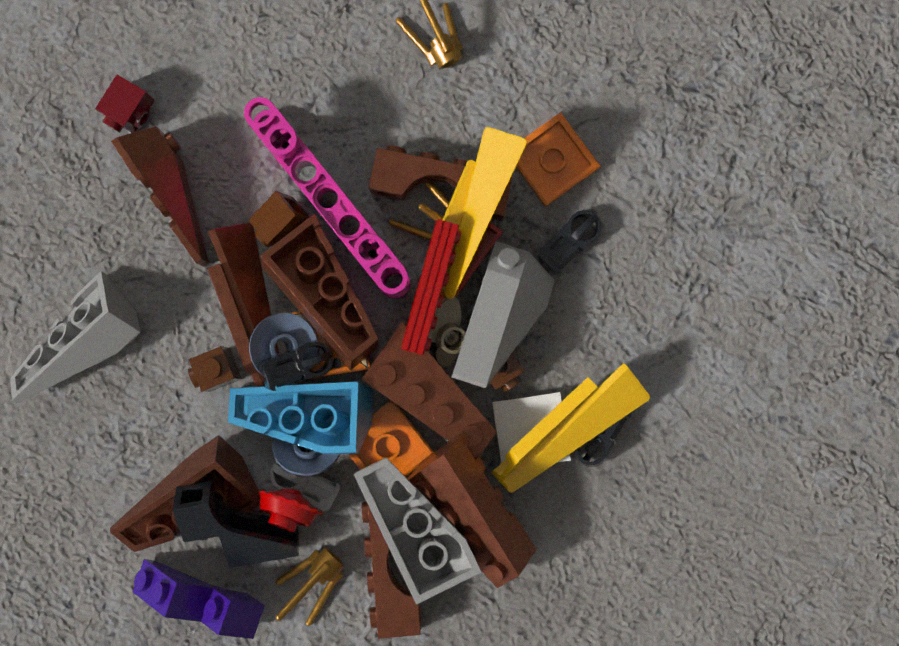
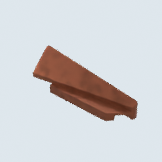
M251 223L215 228L208 231L221 264L209 267L207 270L246 372L252 375L255 386L265 387L264 380L266 378L256 370L249 353V342L254 329L263 319L271 316L254 228ZM276 344L275 349L279 353L278 345Z

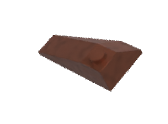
M157 126L113 139L111 141L136 180H140L147 189L151 187L153 193L150 194L151 201L165 217L169 216L172 221L169 223L171 229L195 263L202 267L209 264L184 164L177 153L181 147L170 132L164 134Z
M218 435L189 455L111 526L110 533L134 552L172 541L174 535L180 534L172 511L177 486L212 481L216 494L225 504L246 512H250L260 506V495L243 457Z

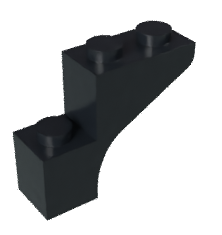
M212 481L176 487L172 511L183 542L219 537L229 568L299 556L298 526L295 532H291L269 524L270 517L241 511L228 506L216 494Z

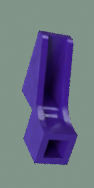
M144 559L141 569L136 574L133 593L162 616L199 621L216 634L222 636L254 639L265 607L264 604L248 593L232 591L208 584L153 560Z

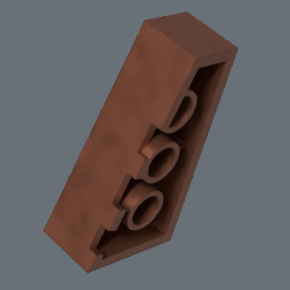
M315 213L260 255L264 271L350 370L355 368L378 348L379 339L359 299L356 298L350 286V281L344 270H342L330 242L326 239Z

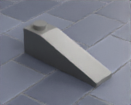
M497 241L495 242L452 378L486 388L509 359L518 344L527 336L535 322L546 311L555 280L530 252Z
M100 271L71 300L75 307L64 321L57 318L51 326L52 332L47 343L44 346L36 345L11 377L12 401L19 403L117 354L122 348L131 344L140 333L137 312L105 273Z
M387 457L353 473L416 605L482 573L465 537Z

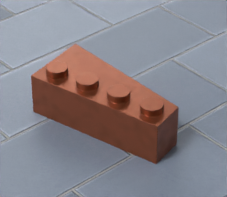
M401 322L362 380L448 441H451L464 431L470 441L467 445L474 458L480 457L497 431L428 351H424V355L401 349L406 330L405 324Z
M463 431L422 461L407 479L465 537L480 570L496 588H499L521 574L535 553L536 548L515 514L509 513L502 503L503 494L498 486H491L483 473L486 469L479 456L474 458L467 447L470 441Z

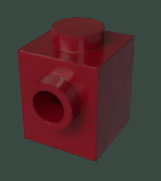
M117 74L95 109L104 116L102 123L118 133L123 128L133 133L137 128H142L150 115L149 109L155 100L146 91Z

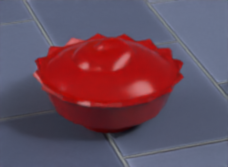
M281 489L268 492L258 490L260 510L271 515L268 523L276 527L295 532L297 524L310 527L318 516L323 515L322 511H317V508H313L310 502L302 496L301 491L297 489Z

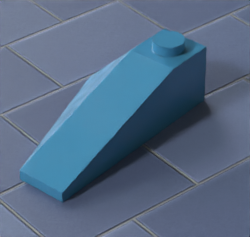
M360 382L284 385L278 388L275 386L276 391L268 390L266 387L230 388L228 423L319 453H359L372 425L373 390Z

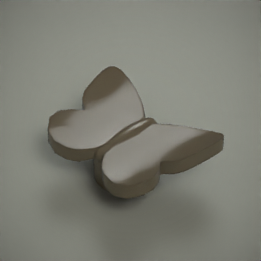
M455 296L453 299L445 297L441 308H436L437 324L434 330H430L428 337L432 338L431 342H434L436 345L434 356L437 363L442 367H449L456 361L466 334L463 326L460 325L461 307Z

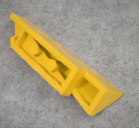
M485 127L476 162L473 160L467 161L442 219L460 225L459 230L462 231L459 243H455L452 252H456L453 265H448L447 273L450 274L446 287L443 286L441 290V295H444V297L454 298L528 140Z
M624 363L599 387L587 377L505 455L506 459L491 473L507 491L513 493L649 401L650 395Z

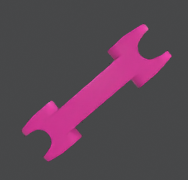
M263 97L250 100L245 106L244 117L259 139L383 294L392 299H400L409 292L411 285L408 273L401 262L368 224L275 105ZM264 105L270 109L261 111L256 115L254 121L252 120L251 113L255 107ZM306 166L316 168L315 176L309 181L299 179L300 171ZM330 192L337 194L338 200L333 207L324 208L321 206L320 201L324 194ZM348 219H355L360 223L359 230L353 235L342 233V225ZM370 250L376 251L374 258L368 256ZM398 274L403 277L402 283L398 287H386L385 283L389 276Z

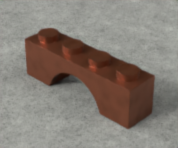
M387 145L386 150L377 148L369 191L372 195L404 201L414 188L425 183L427 180L442 181L457 187L467 161L461 159H453L452 163L439 161L440 157L438 155L427 152H420L419 156L406 154L404 148ZM512 176L491 219L499 221L504 219Z
M362 502L363 523H369L370 536L364 537L366 558H372L373 567L372 572H367L368 593H375L376 606L370 607L371 629L377 628L378 639L421 635L420 603L416 605L409 589L403 587L394 578L389 566L390 549L368 503Z

